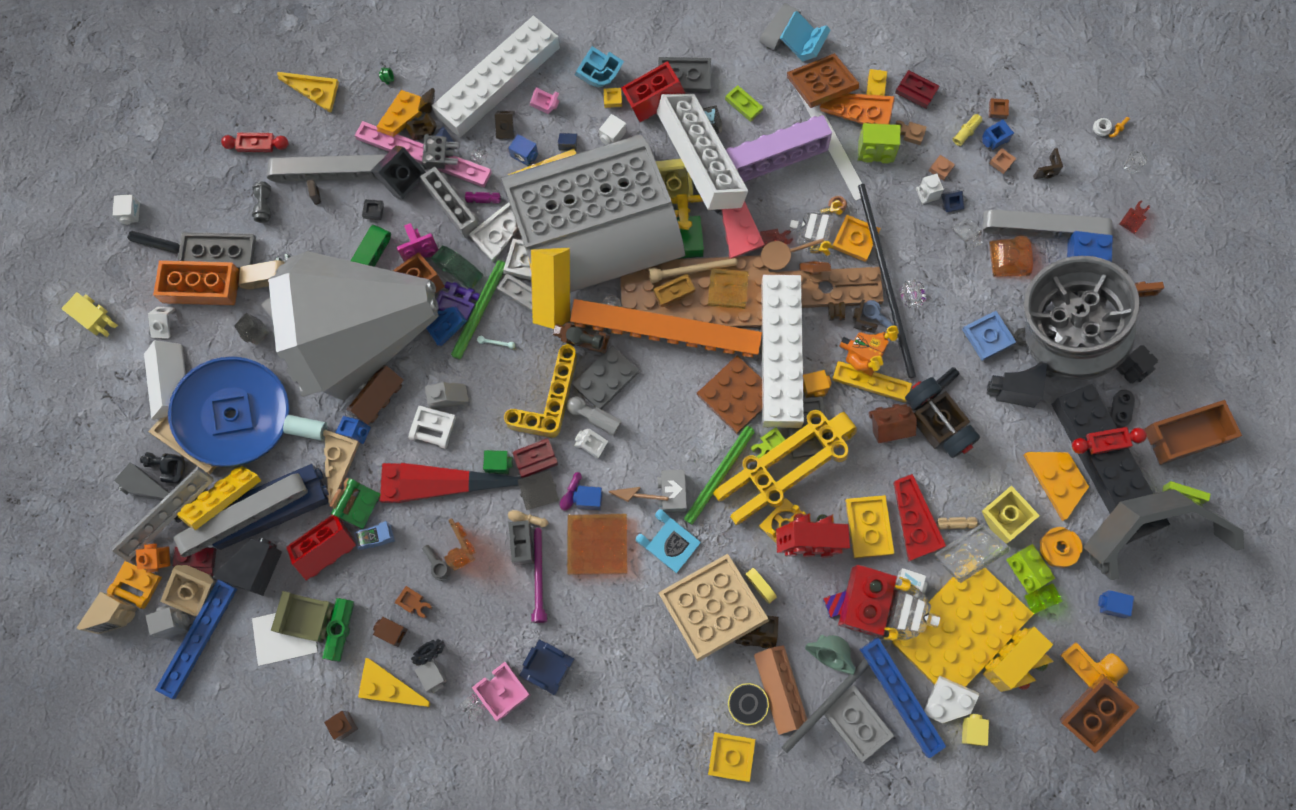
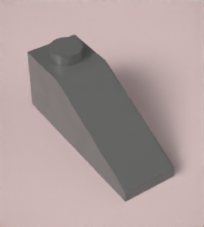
M131 462L114 480L119 484L118 489L126 495L131 493L135 496L162 501L170 493Z

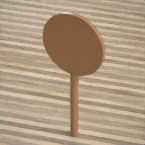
M822 238L789 249L785 243L780 241L770 242L765 245L761 252L762 262L771 270L783 269L790 262L792 252L822 243L824 239Z

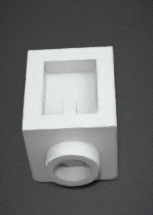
M585 429L577 434L574 446L582 448L594 457L599 458L608 441L591 429Z

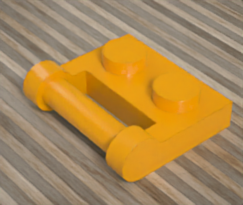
M124 561L114 582L108 587L107 594L117 595L136 604L138 608L144 609L148 605L162 577L152 572L146 573L145 569L137 570L136 565ZM125 583L144 593L139 597L121 589V586Z

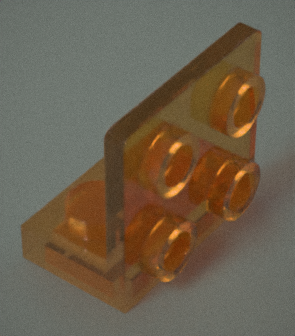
M451 518L449 523L462 548L450 550L444 559L447 565L455 571L476 560L473 555L476 551L472 543L465 539L467 533L459 521L455 522Z

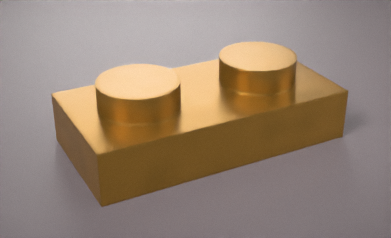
M685 274L654 288L653 292L662 308L695 293V288L688 274Z

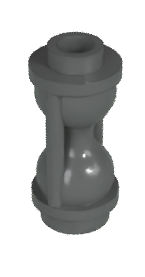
M259 181L252 186L253 194L258 199V203L253 208L252 217H254L255 222L267 223L271 217V212L265 201L270 196L271 186L266 182Z

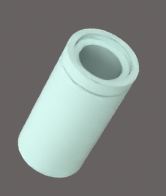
M288 415L283 425L285 434L320 441L325 439L323 431L328 429L327 422Z

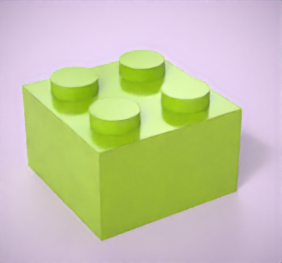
M863 123L858 140V161L866 163L875 161L885 164L894 162L900 147V125Z

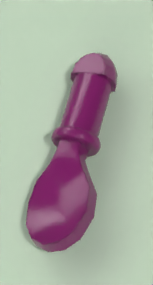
M576 472L573 475L571 483L567 487L568 491L560 501L559 505L563 511L569 510L573 505V493L582 479L580 472Z

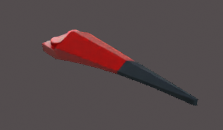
M382 463L380 502L404 503L464 492L533 484L537 480L409 463Z

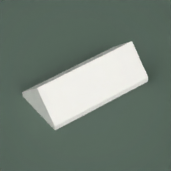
M154 340L144 353L152 420L168 416V407L172 393L180 380L186 375L182 345Z

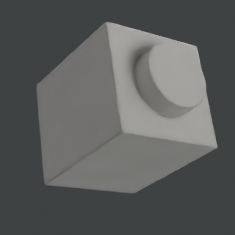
M432 659V662H427L415 669L426 692L437 693L448 682L436 660Z

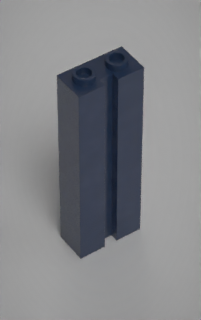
M310 464L247 491L225 509L296 473L300 474L308 492L299 499L213 543V547L222 550L328 504V487L323 485L322 479L324 476L321 469Z

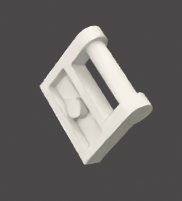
M418 406L408 438L414 441L418 439L439 445L440 448L446 449L456 416ZM419 427L443 433L442 437L439 438L418 432Z

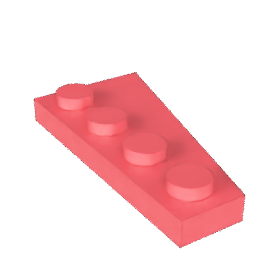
M745 201L742 208L721 209L730 259L765 245Z

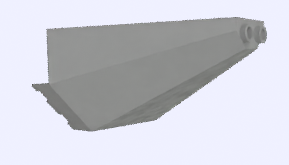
M306 251L286 258L284 260L285 263L280 265L275 271L276 274L269 278L276 352L280 359H285L288 365L286 370L293 382H298L300 386L299 392L302 397L323 391L345 401L438 317V303L434 293L436 292V287L431 280Z

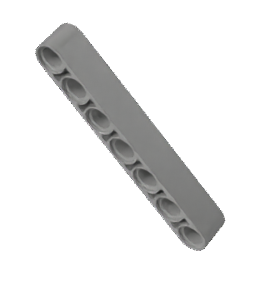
M386 155L271 158L268 160L267 178L274 182L308 181L312 179L314 181L378 179L371 170Z
M987 210L983 212V231L990 234L1069 239L1074 231L1112 235V220L1101 217Z
M292 474L219 512L197 530L190 527L177 534L173 539L182 557L190 556L299 499L308 491L300 474Z

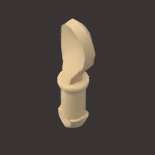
M511 510L508 513L509 519L513 522L529 520L531 524L541 527L548 525V521L545 518L535 517L531 514L526 515L517 510Z

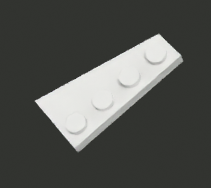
M508 202L469 233L470 238L492 262H494L518 230L510 203Z

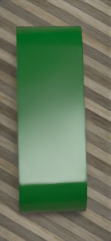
M372 225L351 261L375 267L391 239V232Z

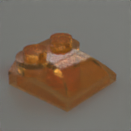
M1017 236L1014 239L989 242L993 277L1030 276L1032 274V247L1027 237Z

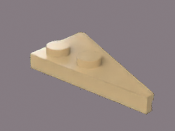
M324 430L325 473L328 485L327 491L329 493L327 497L330 504L336 491L341 489L360 442Z

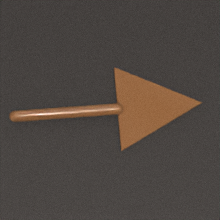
M641 487L608 491L627 502L633 497L669 500V497L637 494Z

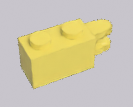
M76 292L61 308L96 336L99 332L106 337L110 335L104 329L107 324L112 328L118 326L106 315L108 311L99 304L97 307L94 306L93 303L95 301L86 294L81 296Z

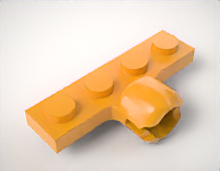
M1074 642L1060 655L1088 687L1101 674H1104L1117 686L1118 681L1129 670L1127 665L1117 655L1109 653L1100 662H1094L1077 642Z

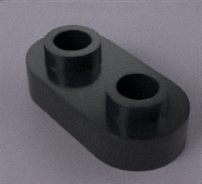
M1120 390L1113 396L1110 416L1117 428L1127 426L1132 420L1135 397L1129 390ZM1123 396H1125L1128 399V401H1124ZM1120 414L1124 415L1125 419H1121Z

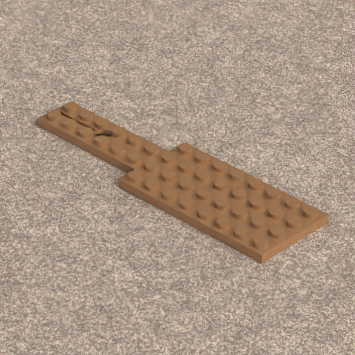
M761 255L738 256L735 258L738 261L735 266L689 273L688 276L695 288V293L662 308L653 289L683 275L665 277L659 280L658 283L651 284L649 269L667 270L730 258L674 259L620 277L621 304L623 308L736 328L762 327L761 283L763 275H801L802 308L828 307L829 302L834 304L844 302L845 306L860 305L862 299L865 302L874 300L879 304L884 302L879 267L831 269L830 271H822L821 274L810 275V272L806 271L769 272L762 262ZM823 281H827L832 284L833 290L825 294L819 289L818 285Z

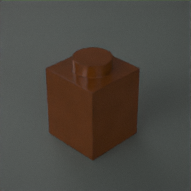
M382 616L381 620H378L374 625L373 635L399 647L408 629Z
M340 711L324 722L333 740L341 741L358 730L348 711Z

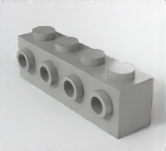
M433 167L420 176L423 185L465 239L469 236L470 232L478 227L477 222L479 219L474 212L471 213L469 211L466 201L458 197L459 193L455 187L448 184L449 181L443 172L440 173L436 167Z

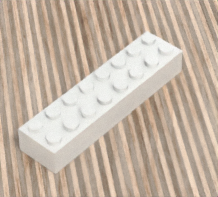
M533 15L432 105L435 116L461 138L560 48L558 36Z
M662 94L657 114L707 209L742 208L748 189L695 94Z
M763 275L761 283L763 427L801 428L804 422L801 275Z

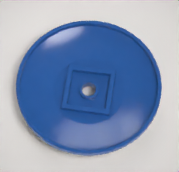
M242 357L216 358L193 368L177 384L168 407L169 426L179 446L192 458L218 467L244 465L268 453L282 437L284 421L289 415L287 393L279 378L259 362ZM234 410L236 415L233 418H227L225 416L226 412Z

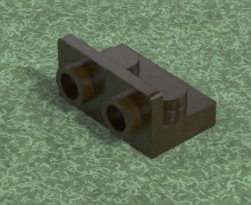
M767 616L769 622L735 640V643L742 646H759L765 649L776 647L779 617Z

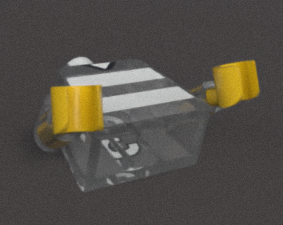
M836 200L831 206L806 212L802 222L791 220L789 230L799 233L797 242L800 245L824 239L822 243L804 248L809 254L823 253L826 256L830 255L828 249L833 248L828 240L835 217L833 214L835 212L837 215H840L843 212L841 208H838L843 206L840 201Z
M899 577L902 580V585L895 586L900 590H897L888 627H885V630L889 631V636L884 637L885 640L905 641L917 637L920 632H925L926 625L936 628L939 625L940 616L930 613L931 604L927 602V597L918 587L911 584L909 579Z

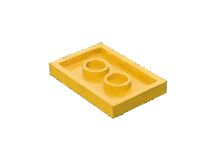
M886 495L846 499L853 559L893 555L894 548Z

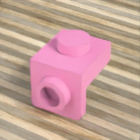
M536 87L530 101V106L549 114L553 109L556 110L559 104L557 99L559 93L555 92L551 95Z

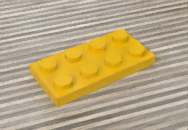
M244 466L237 467L226 478L217 481L214 487L202 492L195 501L183 506L177 515L184 523L197 530L261 482V479L257 474Z

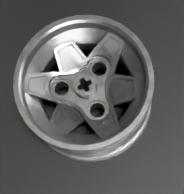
M1093 256L1067 257L1053 262L1042 269L1031 281L1024 299L1026 343L1037 363L1046 361L1048 372L1073 380L1097 378L1120 366L1130 354L1136 334L1139 295L1133 280L1116 264ZM1075 291H1086L1081 297L1072 293ZM1107 300L1112 303L1116 311L1105 308ZM1092 301V302H1094V303H1093V304H1087L1086 302ZM1052 302L1055 308L1050 314H1043L1047 306ZM1058 317L1064 318L1063 320H1060V321H1059V320H1056V318H1058ZM1092 331L1095 332V334L1089 335L1087 334V332ZM1104 332H1116L1110 340H1106ZM1048 336H1056L1054 341L1048 338Z

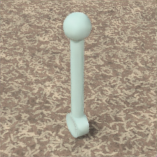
M483 336L477 338L479 344L485 342L507 346L510 349L515 348L514 342L485 339Z

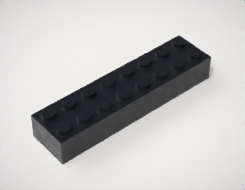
M1093 383L1058 397L1051 404L1071 443L1077 438H1083L1087 441L1086 435L1090 433L1117 429ZM1129 448L1092 455L1090 449H1088L1085 453L1078 454L1110 514L1121 501L1153 494ZM1167 518L1145 523L1126 544L1171 524Z

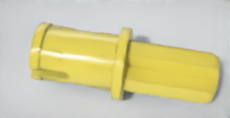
M974 114L966 124L961 126L962 129L952 138V141L957 146H962L966 139L974 134V130L982 122V117Z

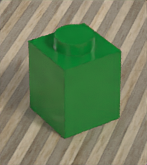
M484 450L483 470L485 473L509 474V468L513 467V457H510L508 451Z

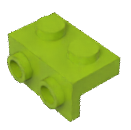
M1033 544L1006 559L1029 594L1055 579L1050 568L1046 565Z

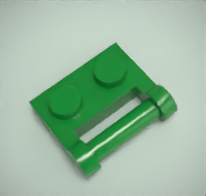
M349 478L346 483L348 486L336 509H333L331 514L363 529L380 497V493ZM354 489L359 490L347 514L343 513Z

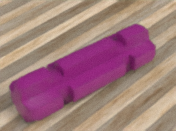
M466 192L465 201L467 203L476 201V203L493 202L499 204L501 195L500 193L490 194V192H475V194L473 192Z

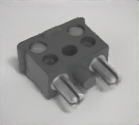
M425 134L422 157L423 168L425 170L433 167L445 169L446 164L457 165V158H446V156L453 157V150H447V148L458 149L459 143L447 142V138L443 136H429Z

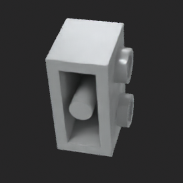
M163 606L157 608L156 612L146 615L151 636L169 639L189 631V616L176 608Z

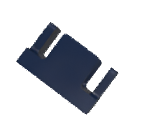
M539 639L536 646L531 648L522 664L524 667L519 676L556 695L575 659Z

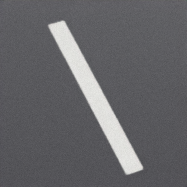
M799 94L811 117L824 115L832 131L828 150L854 199H861L858 185L862 184L825 113L820 111V105L810 108Z

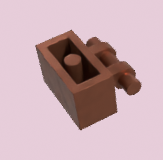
M893 404L892 407H878L873 411H869V418L872 419L873 433L878 443L916 436V416L907 404Z

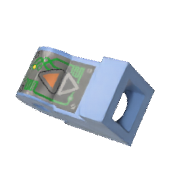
M387 521L354 533L358 550L395 542L392 526Z

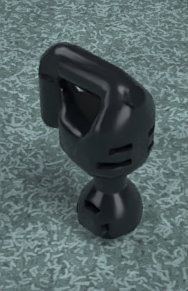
M146 452L145 456H141L140 462L144 463V467L160 465L161 482L178 483L183 479L185 470L184 456L165 453L161 457H156L153 453ZM177 463L176 475L174 476L173 473Z

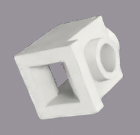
M938 174L924 177L920 186L916 187L922 204L939 200L944 190Z

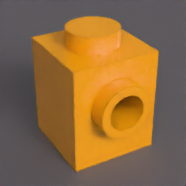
M825 370L803 375L805 398L824 397L828 393L831 379L829 375L826 376Z

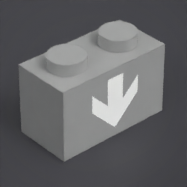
M661 470V476L657 477L658 488H662V496L669 497V500H658L659 507H663L665 513L686 512L685 470Z

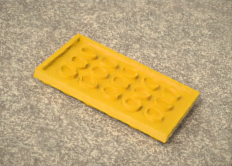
M973 556L926 604L918 631L911 630L912 621L901 632L905 634V637L897 638L892 644L934 685L938 677L942 676L966 687L1034 613ZM929 613L927 623H925L923 616ZM932 615L940 617L938 626L930 624Z

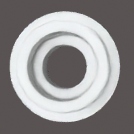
M1101 118L1095 121L1093 130L1099 136H1106L1111 132L1112 124L1110 120Z

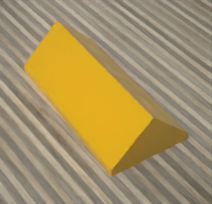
M570 248L531 250L532 322L554 329L556 324L563 325L570 321Z

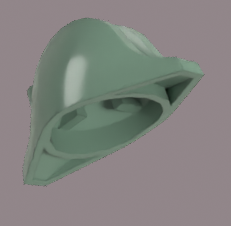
M820 635L817 642L807 643L805 646V650L824 665L844 673L854 674L856 669L850 658L851 649L843 638L834 635L827 637Z

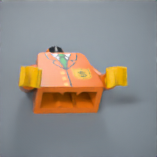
M890 326L887 328V333L865 334L860 332L854 341L843 337L839 347L849 351L846 357L847 363L851 364L856 371H862L872 377L874 371H878L880 366L883 365L882 356L889 342L888 338L891 341H895L898 338L897 334L899 331L897 326Z

